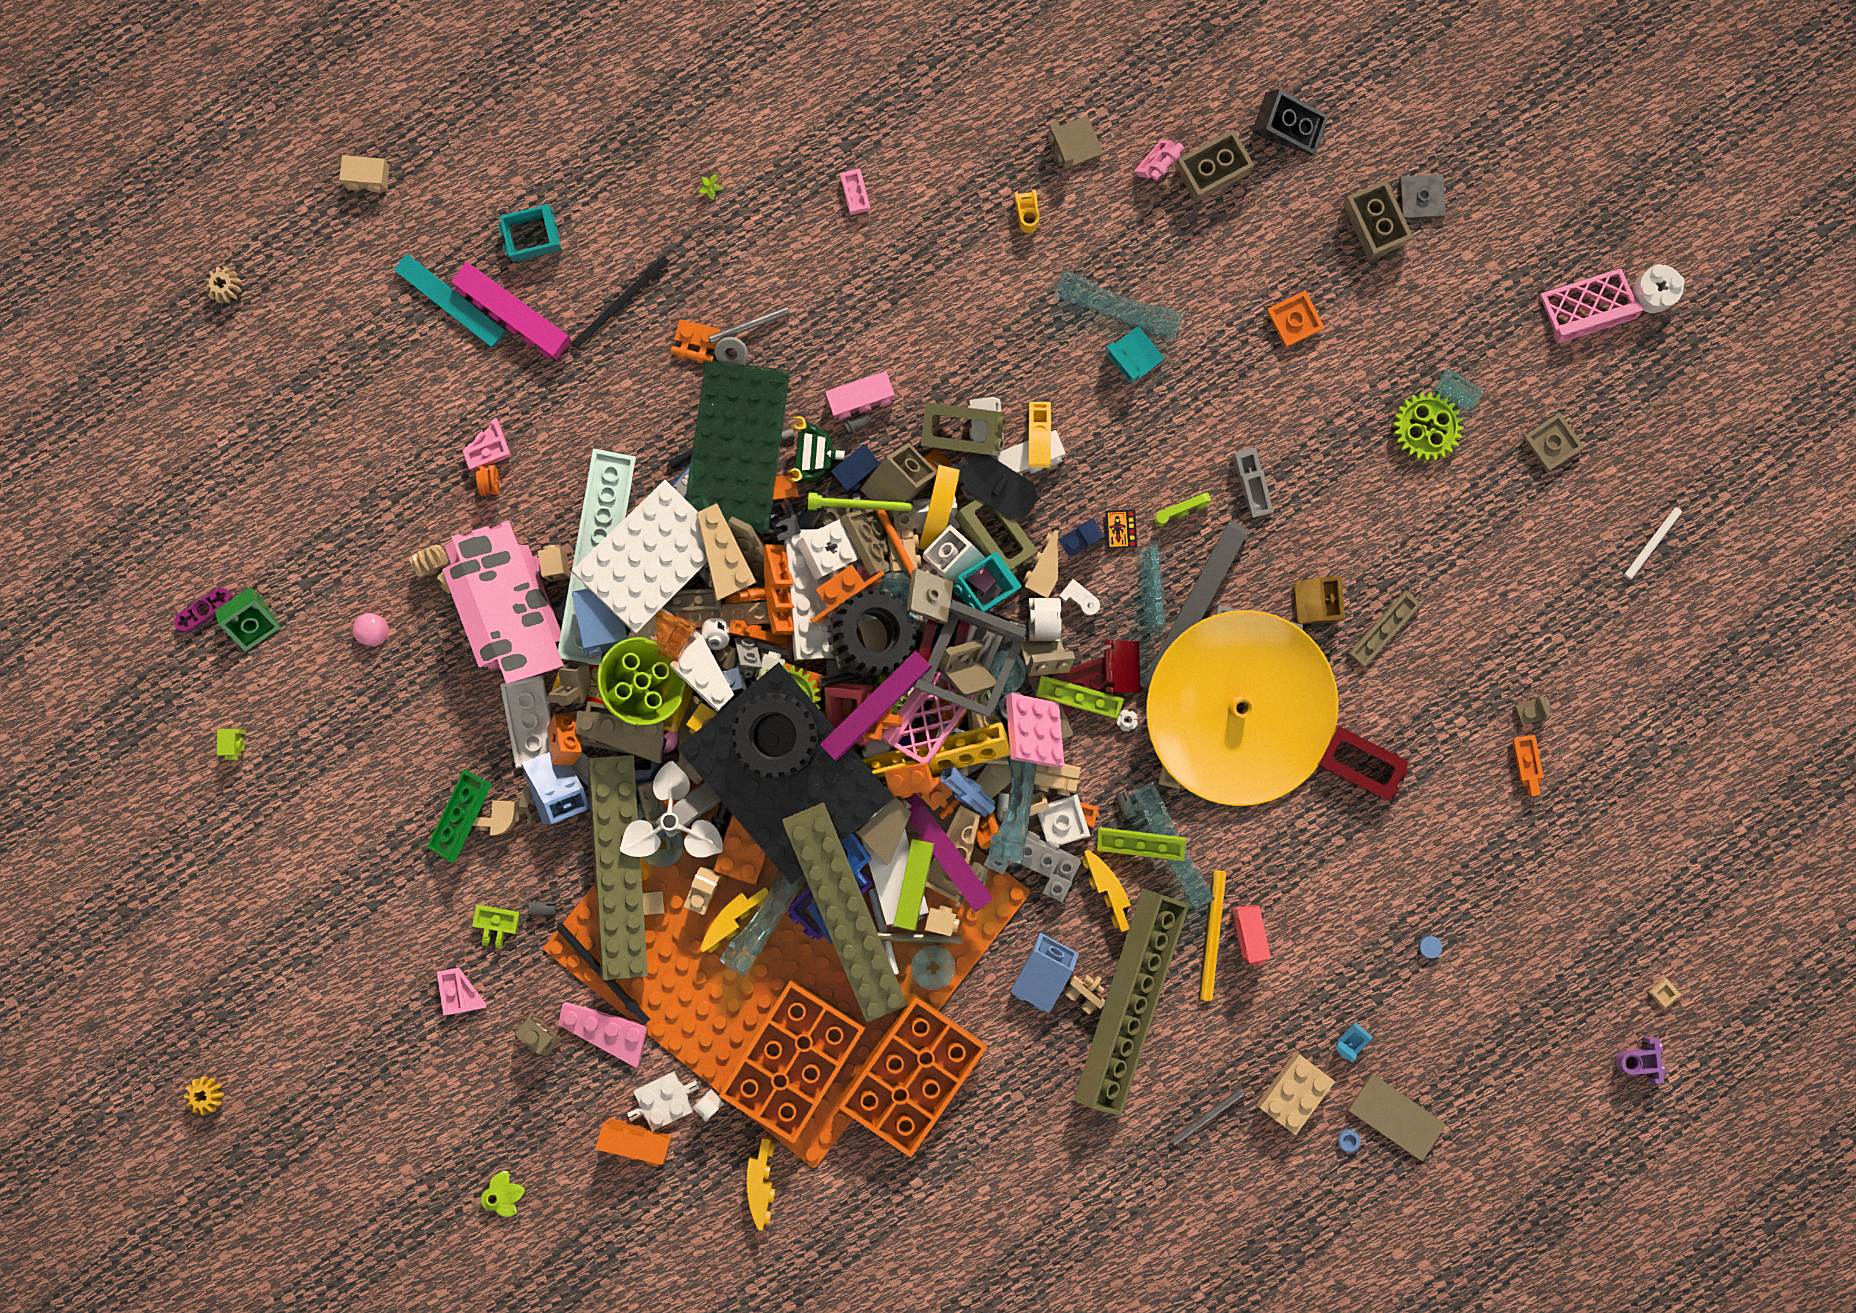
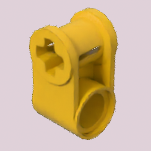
M1036 190L1022 194L1014 192L1020 228L1025 233H1033L1037 230L1039 223ZM1032 218L1035 222L1028 224L1024 219Z

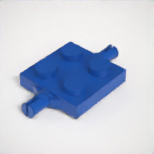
M853 832L841 842V845L857 884L861 887L867 881L860 873V870L872 860V857Z

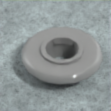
M726 337L716 344L715 357L721 365L727 368H737L746 362L748 350L741 340L735 337ZM733 348L737 351V355L730 356L725 350Z

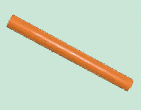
M874 509L911 579L912 570L915 567L885 510Z

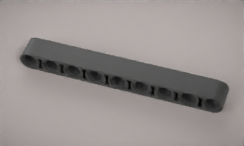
M1231 519L1229 520L1140 687L1148 691L1156 666L1168 647L1184 631L1201 621L1249 529Z

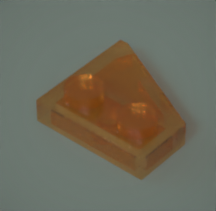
M659 610L656 613L657 655L678 662L696 630V624Z

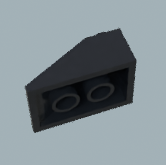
M1277 89L1265 92L1252 132L1266 140L1316 155L1329 115L1283 90Z

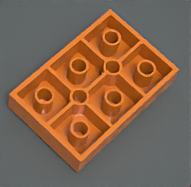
M790 980L722 1089L719 1097L794 1144L866 1026L800 984Z
M914 993L906 1002L908 1006L903 1007L837 1101L838 1108L910 1158L988 1048L983 1041Z

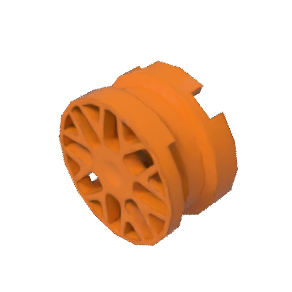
M490 465L488 468L478 466L477 470L480 469V471H476V480L480 496H487L489 493L499 495L500 480L497 466Z

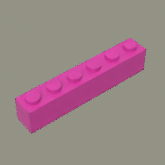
M467 261L451 281L456 287L454 291L463 298L466 295L473 299L471 303L478 309L482 310L484 307L489 311L488 316L496 322L501 320L506 323L505 328L514 335L517 332L523 336L522 340L530 347L536 345L540 348L538 352L548 360L552 357L557 361L572 341L567 334Z

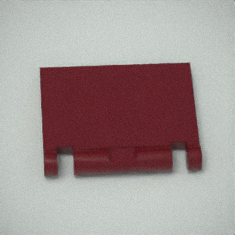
M1104 640V645H1111V649L1104 650L1105 683H1112V687H1107L1106 692L1141 693L1139 641Z

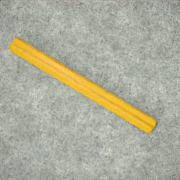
M1215 870L1213 873L1200 999L1204 1001H1212L1226 881V872Z

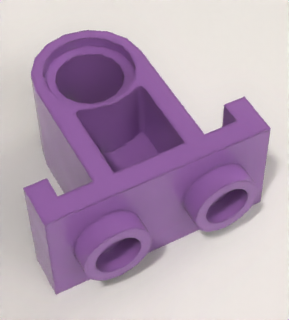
M1652 1036L1643 1037V1042L1648 1043V1048L1624 1050L1617 1054L1615 1064L1620 1071L1631 1075L1652 1073V1077H1648L1649 1082L1655 1084L1664 1083L1666 1069L1661 1061L1663 1047L1658 1038ZM1631 1057L1633 1064L1630 1068H1627L1626 1060Z

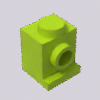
M217 729V755L224 756V760H238V756H241V751L244 750L242 734H246V730Z

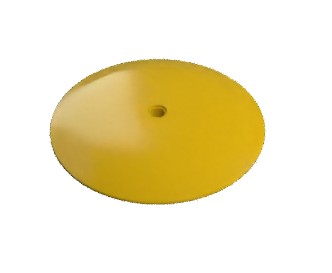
M1237 610L1216 614L1203 619L1188 628L1172 642L1161 657L1152 675L1148 689L1146 716L1154 750L1166 770L1177 782L1194 794L1209 801L1225 805L1248 806L1272 801L1289 793L1302 784L1315 771L1335 732L1339 702L1337 686L1330 664L1319 646L1308 634L1298 626L1279 616L1260 611ZM1243 702L1244 709L1238 713L1236 707L1238 703Z

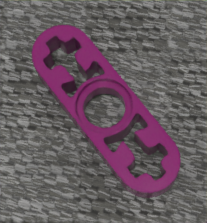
M216 588L178 613L174 619L175 627L184 632L194 630L215 616V610L233 599L232 593L224 588ZM220 593L223 595L226 594V596L224 597V603L221 601H217L220 598ZM202 604H207L209 607V612L205 616H201L198 611ZM192 616L198 618V620L195 618L190 619L188 626L181 625L184 622L183 618L189 619Z

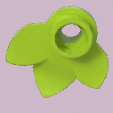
M508 1171L500 1172L490 1180L489 1189L485 1190L481 1196V1204L487 1210H496L501 1216H512L517 1213L514 1203L523 1196L525 1188L518 1184L509 1183ZM490 1195H495L497 1198L493 1204L488 1202Z

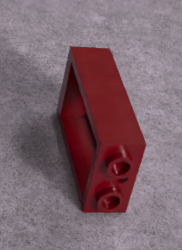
M952 589L951 599L962 602V604H964L962 599L959 596H957ZM923 617L913 653L917 651L928 662L938 622ZM959 620L952 647L966 642L970 624Z
M1336 726L1329 745L1317 764L1318 767L1384 801H1390L1391 798H1395L1399 791L1397 785L1400 779L1403 780L1409 771L1407 767L1409 761L1341 726ZM1345 741L1393 766L1394 771L1387 785H1382L1334 760L1333 755L1339 743Z

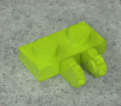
M476 905L472 926L484 928L482 945L488 946L491 939V930L498 931L495 948L501 949L505 932L517 934L521 912Z

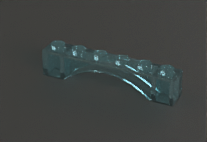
M1065 270L1062 272L1055 292V297L1172 340L1175 339L1184 314L1166 307L1145 304L1122 297L1097 286L1084 277Z
M1008 755L1006 758L1011 773V799L1002 825L991 838L988 859L1007 865H1023L1037 764L1011 760V756Z
M1153 782L1131 792L1153 834L1180 837ZM1187 849L1185 850L1184 861L1166 859L1192 909H1197L1215 899Z
M778 869L774 883L761 908L746 928L730 942L721 956L720 961L727 968L745 977L805 883L806 877L804 874L791 885Z

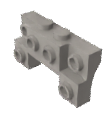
M1002 822L999 827L1002 838L990 847L983 865L1004 874L1010 860L1022 864L1047 876L1048 879L1042 889V893L1063 902L1072 884L1071 881L1081 864V859L1059 849L1060 846L1052 841L1044 842L1040 840V837L1033 832L1028 831L1026 833Z

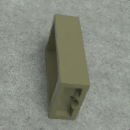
M926 403L921 446L1000 455L1004 447L1003 430L1007 423L1005 412ZM940 415L986 421L988 424L986 441L981 443L938 437Z
M976 499L960 509L954 518L976 549L985 558L997 551L1013 575L1018 571L1016 568L1021 565L1026 567L1034 561L1033 556L1038 551L1015 519L1008 518L990 506L1022 551L1012 559H1007L975 515V513L988 506V504L980 499Z

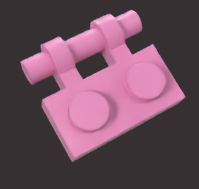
M1160 140L1134 171L1139 177H1152L1154 180H1157L1161 175H1165L1173 161L1178 160L1180 153L1184 149L1183 145L1180 143L1175 145L1170 140Z

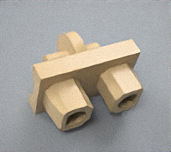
M1074 975L1070 981L1071 985L1066 991V996L1075 1001L1082 993L1088 999L1081 1007L1091 1015L1098 1007L1101 1009L1105 1004V1000L1094 991L1095 989L1100 994L1104 991V988L1099 985L1102 978L1097 976L1093 980L1087 975L1084 981L1089 984L1088 986Z

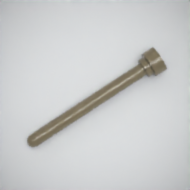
M878 932L881 941L961 944L963 942V937L960 935Z

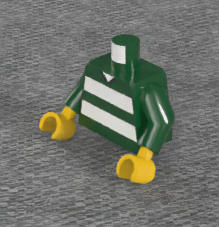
M793 417V419L798 421V426L791 425V429H801V431H798L796 468L787 471V473H792L794 478L789 479L788 482L814 483L825 477L827 472H831L832 462H843L845 460V450L833 449V440L828 433L818 426L805 421L803 417Z

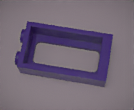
M860 870V873L867 881L866 884L859 887L863 895L874 882ZM808 887L786 909L789 912L787 916L796 925L800 922L805 927L803 932L811 940L814 938L819 940L824 935L818 924L814 923L804 913V908L814 898L810 887Z

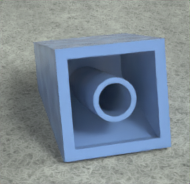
M591 590L572 591L573 610L584 656H599L603 652H608L617 643L627 639L624 623Z
M1040 933L1012 986L1011 993L1018 999L1026 1000L1033 1004L1038 1010L1050 1013L1074 970L1079 953Z

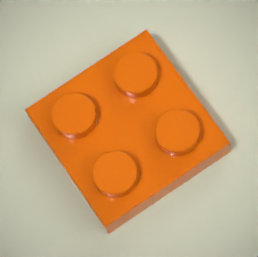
M1306 290L1266 310L1285 348L1325 328Z

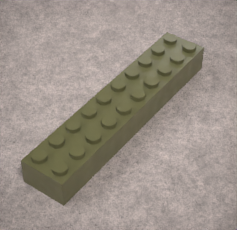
M634 755L587 759L601 979L612 980L648 976L640 857L630 856L620 851L626 828L632 822L638 820Z
M824 802L782 819L866 1023L908 1006Z
M1142 888L1074 1101L1092 1109L1122 1115L1189 904Z

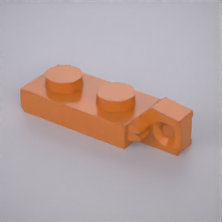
M730 620L729 633L738 635V637L750 638L770 645H785L787 641L786 636L773 635L772 629L762 631L761 626H747L744 621Z
M1530 735L1513 738L1512 744L1522 787L1526 786L1528 797L1540 795L1538 784H1542L1544 776L1536 736Z

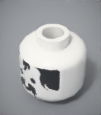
M710 618L703 623L701 635L706 638L705 642L709 649L720 650L728 645L730 639L729 625L723 619Z

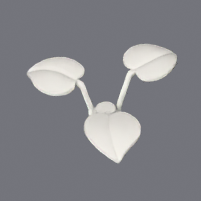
M673 761L666 763L659 770L653 782L655 796L659 800L669 799L668 813L661 817V825L654 830L647 821L637 820L632 822L624 832L620 847L621 852L635 857L653 854L661 844L660 838L656 833L663 828L669 831L679 828L689 833L684 839V845L692 856L707 857L722 852V838L713 824L705 820H697L693 823L690 830L680 825L678 816L672 813L673 799L680 800L684 798L690 789V781L687 775Z

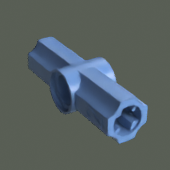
M953 766L942 770L940 782L954 793L953 796L956 799L970 806L983 817L994 811L995 801L981 790L982 787L977 782L965 777Z

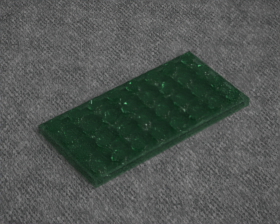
M706 360L685 500L697 512L717 503L727 524L733 516L751 525L755 532L769 533L790 382V370Z

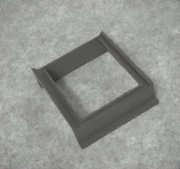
M952 600L949 607L948 623L944 624L928 661L932 668L921 679L917 680L915 688L991 719L1024 642L1027 629ZM959 620L1014 641L986 706L931 684Z

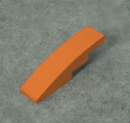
M765 545V592L773 635H792L794 628L791 610L795 606L791 601L789 587L794 582L792 574L789 572L785 546Z

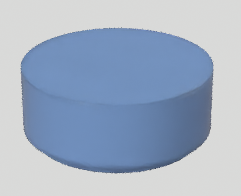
M1426 936L1419 943V951L1424 957L1436 958L1442 952V943L1436 937Z
M1345 1129L1339 1133L1337 1142L1339 1147L1345 1152H1354L1360 1147L1361 1139L1355 1131Z

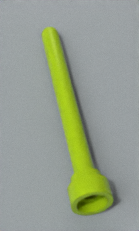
M809 493L808 510H817V508L822 506L911 511L913 508L911 503L822 498V495H818V493Z

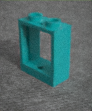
M549 204L499 216L501 223L498 224V229L501 237L504 236L506 242L503 244L504 253L513 262L562 250L554 213ZM544 218L550 243L516 251L510 226Z
M997 551L952 581L954 593L962 599L965 605L985 613L1015 594L1022 587ZM986 567L1004 593L985 606H982L965 580Z

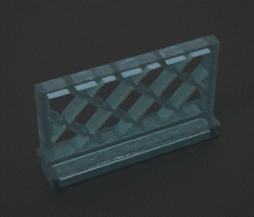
M1150 541L1147 547L1138 549L1145 634L1166 633L1167 622L1160 546L1158 547L1157 541Z

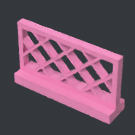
M1622 269L1544 292L1540 295L1555 331L1554 338L1557 344L1637 319L1643 311L1640 302L1636 303ZM1618 276L1621 283L1619 288L1607 284L1609 278ZM1594 283L1601 286L1602 289L1598 295L1587 290L1588 286ZM1604 288L1616 293L1613 301L1601 296ZM1576 290L1582 293L1579 301L1568 297V292ZM1584 294L1596 299L1593 307L1581 303ZM1618 295H1622L1628 299L1629 304L1623 306L1615 301ZM1555 296L1562 299L1559 307H1556L1549 303L1548 298ZM1564 301L1576 306L1573 313L1561 309ZM1598 301L1610 305L1608 311L1602 312L1595 309ZM1578 307L1589 311L1588 317L1581 318L1575 315ZM1558 313L1570 318L1567 324L1559 326L1556 319Z
M937 669L931 684L937 686L940 680L948 683V691L959 693L956 689H952L953 685ZM914 687L896 714L903 718L902 727L889 725V729L885 730L882 734V740L886 745L891 748L894 747L919 763L928 762L929 765L966 708L953 703L952 705L940 707L938 697L917 690ZM971 695L966 698L973 700L975 695ZM935 699L937 708L925 711V702ZM953 709V718L943 722L941 712ZM938 713L940 723L928 725L926 716ZM923 717L924 727L912 729V721L915 718ZM941 727V736L930 740L929 730ZM926 731L927 741L915 744L914 734ZM911 735L912 745L903 747L898 744L902 736ZM928 745L930 752L923 759L918 756L916 748Z

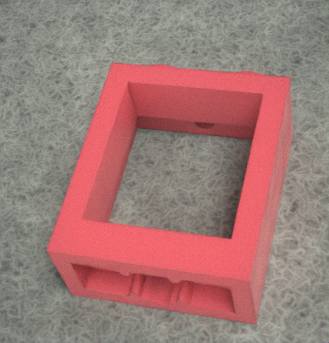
M839 683L824 687L827 719L837 728L843 722L841 698L857 699L858 708L866 700L867 693L874 692L873 686ZM860 738L855 744L864 745L871 739Z
M1249 905L1232 909L1243 961L1248 962L1250 965L1253 964V966L1266 964L1265 960L1271 959L1260 906Z

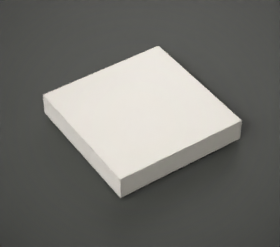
M1078 794L1048 803L1050 809L1037 813L1046 842L1052 841L1060 846L1091 836Z

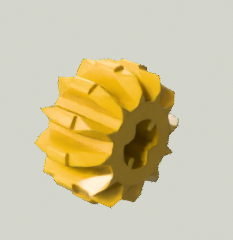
M203 1076L200 1080L194 1079L192 1080V1085L185 1088L190 1094L184 1095L183 1098L190 1100L186 1107L193 1106L192 1113L200 1111L201 1115H205L208 1111L214 1112L216 1106L222 1104L221 1100L218 1099V1097L224 1096L223 1092H218L222 1085L217 1084L214 1086V1078L208 1080L206 1076Z

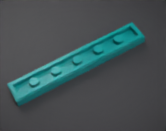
M406 254L393 269L491 348H494L505 335L506 331L410 255Z

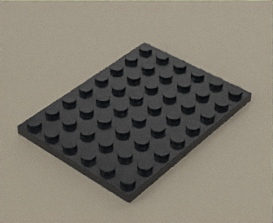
M778 662L677 749L792 885L804 873L782 819L824 802L838 838L842 842L894 797L852 747L835 761L820 745L836 728L783 665ZM767 693H781L801 701L813 714L818 728V743L816 744L814 755L809 760L810 762L796 774L779 779L762 778L747 771L748 769L738 762L739 759L734 755L732 750L733 744L730 742V736H732L731 725L736 719L735 715L738 710H741L747 701ZM768 715L761 719L755 727V745L766 756H783L794 745L795 729L787 718L781 715Z

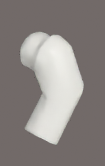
M999 793L997 819L1000 822H1010L1012 819V813L1008 811L1010 794Z

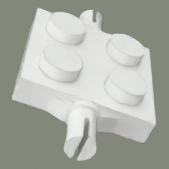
M675 1071L633 1091L638 1100L639 1108L628 1112V1117H630V1121H633L643 1116L648 1121L651 1130L654 1131L692 1113L693 1110L688 1101V1094L699 1089L696 1080L684 1086L678 1080Z

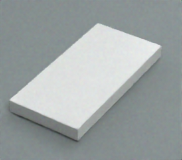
M543 675L526 678L510 684H500L517 769L522 768V762L550 752L547 727L552 717Z

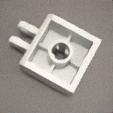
M840 519L803 536L796 542L816 580L827 575L833 578L838 574V570L841 569L843 571L850 564L860 559Z
M951 525L923 553V559L931 566L926 572L949 581H953L957 576L985 559Z

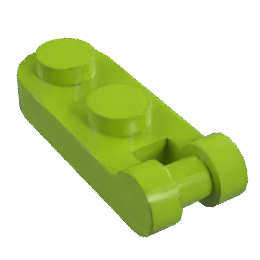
M1203 493L1159 511L1154 518V523L1161 527L1170 518L1177 516L1178 519L1188 516L1190 514L1189 511L1196 508L1197 511L1209 507L1208 503L1212 501L1209 493Z

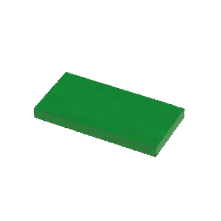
M466 769L462 771L431 836L427 849L445 860L455 863L492 786L491 782Z

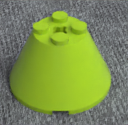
M643 637L629 638L617 643L605 654L598 668L597 686L603 703L612 714L630 724L652 725L665 720L679 707L686 684L670 668V664L677 656L664 644Z

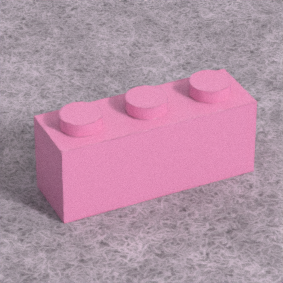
M886 371L825 391L834 419L839 418L840 421L851 418V414L856 412L860 414L872 410L871 407L880 405V407L890 405L892 400H895Z

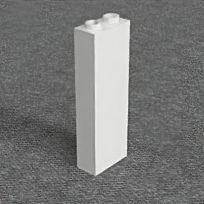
M882 807L877 813H875V814H874L871 818H869L864 824H862V825L859 827V830H860L862 827H864V826H865L876 814H878L884 807ZM905 830L892 861L888 865L862 839L865 849L872 857V860L869 861V866L886 925L891 924L892 927H896L894 926L910 851ZM924 896L919 920L926 918L925 914L929 913Z

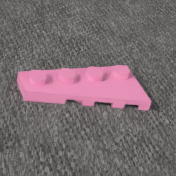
M567 1002L563 1003L559 1026L638 1068L648 1024L643 1025L641 1022Z

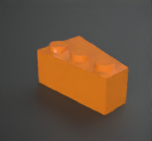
M609 1118L602 1124L595 1149L622 1155L631 1160H643L648 1165L658 1167L659 1164L663 1165L666 1161L673 1136Z

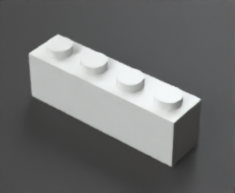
M1056 430L1051 432L1050 466L1061 463L1062 458L1066 454ZM1029 441L1000 452V455H990L1020 475L1028 471L1033 474L1043 469L1028 468Z

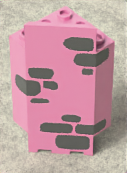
M510 522L500 523L491 529L488 526L473 530L466 536H460V534L451 536L453 542L444 545L451 565L442 570L478 667H488V669L499 667L506 684L563 667L564 665L557 649L561 635L559 625L529 546L518 545Z

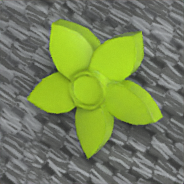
M717 174L711 176L710 179L701 177L703 185L699 188L698 193L707 194L713 200L715 191L723 189L720 185L715 184Z

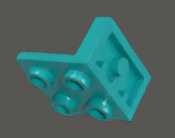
M1138 326L1117 343H1110L1105 350V354L1131 385L1164 360L1163 355Z

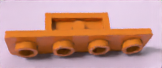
M853 565L844 569L816 589L827 609L809 621L812 625L816 622L820 625L829 618L827 614L833 610L836 612L839 604L843 603L846 599L862 592L869 585L874 588L883 581L881 577L885 573L881 571L864 582Z

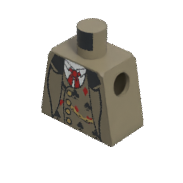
M532 1011L515 1032L516 1037L538 1055H549L562 1040L558 1033Z

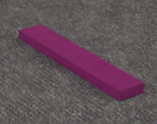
M915 651L820 745L837 761L932 666Z
M915 793L907 799L911 805L909 810L912 812L909 818L910 823L923 841L934 843L933 855L975 912L979 911L991 902L993 897L920 797Z

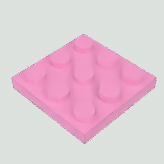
M1017 694L1006 695L1011 760L1057 768L1064 766L1059 703Z

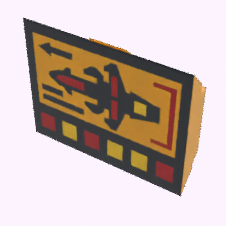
M1135 509L1105 511L1107 549L1138 548Z

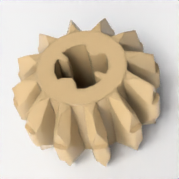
M216 267V273L208 271L211 277L210 279H204L208 284L204 289L206 292H209V298L215 299L217 303H222L223 301L230 303V297L237 299L235 293L242 292V289L238 287L242 284V281L237 278L238 274L235 271L231 272L227 267L223 270Z
M440 545L430 546L418 551L409 559L412 570L421 577L443 568L448 563L447 555Z

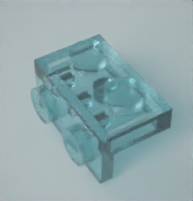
M1449 368L1445 369L1434 387L1435 391L1444 397H1448V399L1469 412L1479 402V397L1483 392L1481 388Z

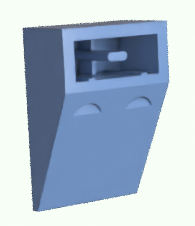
M551 752L521 763L542 824H553L590 809L584 788L573 768L565 765H552Z

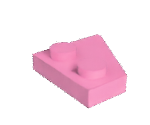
M497 418L491 421L492 424L484 433L481 431L476 436L475 441L463 450L471 472L476 471L478 466L486 467L511 457Z
M460 968L437 972L443 1015L486 1008V1003Z

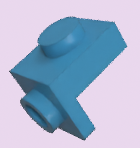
M1354 1022L1338 1039L1336 1049L1341 1057L1354 1062L1357 1054L1371 1041L1372 1036Z

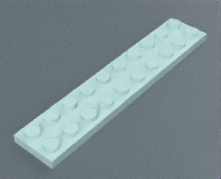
M593 449L572 570L625 519L635 456ZM571 572L558 652L561 660L600 666L602 654L596 657L584 656L573 610L572 591L588 588Z

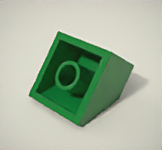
M249 587L215 610L218 624L245 652L281 628L264 600L252 587Z

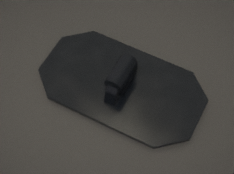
M990 455L972 456L961 473L967 492L1010 519L1027 517L1038 499L1033 482Z

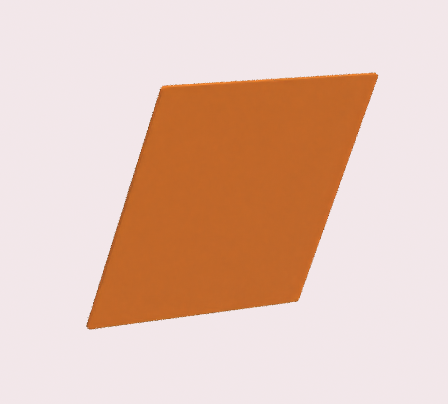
M688 777L690 789L687 795L704 784L705 781L702 779L699 784H696ZM669 799L663 801L665 810L668 811ZM673 799L672 806H674L680 800ZM721 802L704 813L700 820L712 823L711 817L717 814ZM732 813L730 814L728 821H731L733 816ZM659 825L652 826L653 830L659 827ZM726 827L722 836V843L724 842L728 827ZM662 829L656 833L661 841L658 850L649 856L640 857L642 892L663 891L665 913L644 915L648 976L614 980L632 999L635 998L640 1004L639 1007L651 1019L646 1023L648 1024L646 1034L719 1093H721L790 980L795 981L865 1025L866 1028L794 1144L749 1116L810 1167L815 1168L854 1119L838 1108L837 1101L902 1008L866 1023L834 944H830L825 935L819 940L816 938L811 940L803 932L805 927L800 922L796 925L787 916L789 912L786 909L809 887V884L804 881L805 875L803 874L791 885L768 856L757 885L723 874L705 915L683 907L700 867L704 865L714 870L720 853L707 857L692 856L684 845V839L689 833L682 830L670 838ZM906 833L910 846L912 839L923 841L918 833ZM858 835L857 838L863 845L862 838ZM975 846L973 847L969 865L972 866L975 861L984 866L983 861L986 855ZM868 862L862 867L861 871L874 882ZM984 866L989 870L987 873L989 878L984 886L993 897V900L979 911L972 913V907L966 899L957 908V902L926 886L924 897L928 911H930V907L939 909L940 905L953 908L952 912L956 913L959 924L957 932H952V935L962 936L963 942L961 944L891 941L899 971L895 976L906 1002L914 993L939 1011L1029 896V889L1006 871L1004 874H1001ZM875 883L868 890L875 889ZM594 884L563 924L600 963ZM763 888H769L772 893L768 896L769 902L760 908L758 905L751 908L752 913L743 920L739 917L737 918L741 925L737 929L739 932L730 940L725 937L719 941L721 946L711 953L708 950L705 952L701 951L700 948L710 926L733 899L742 892H745L747 897L750 898ZM867 890L862 896L867 905V908L874 922L877 932H879L870 896ZM813 898L810 901V903L804 908V913L814 923H816V921L807 909L809 905L815 902V899ZM929 913L925 914L926 918L918 920L916 931L897 926L892 927L891 924L886 925L888 932L939 934L925 930ZM556 931L544 946L545 952L628 1019L641 1022L633 1013L630 1014L627 1011L626 1005L563 936Z

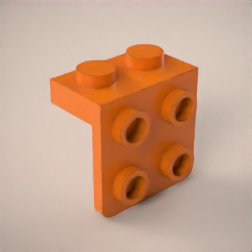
M928 762L887 769L884 772L890 794L893 797L907 798L917 792H920L922 795L927 794L940 784L941 773L931 775Z

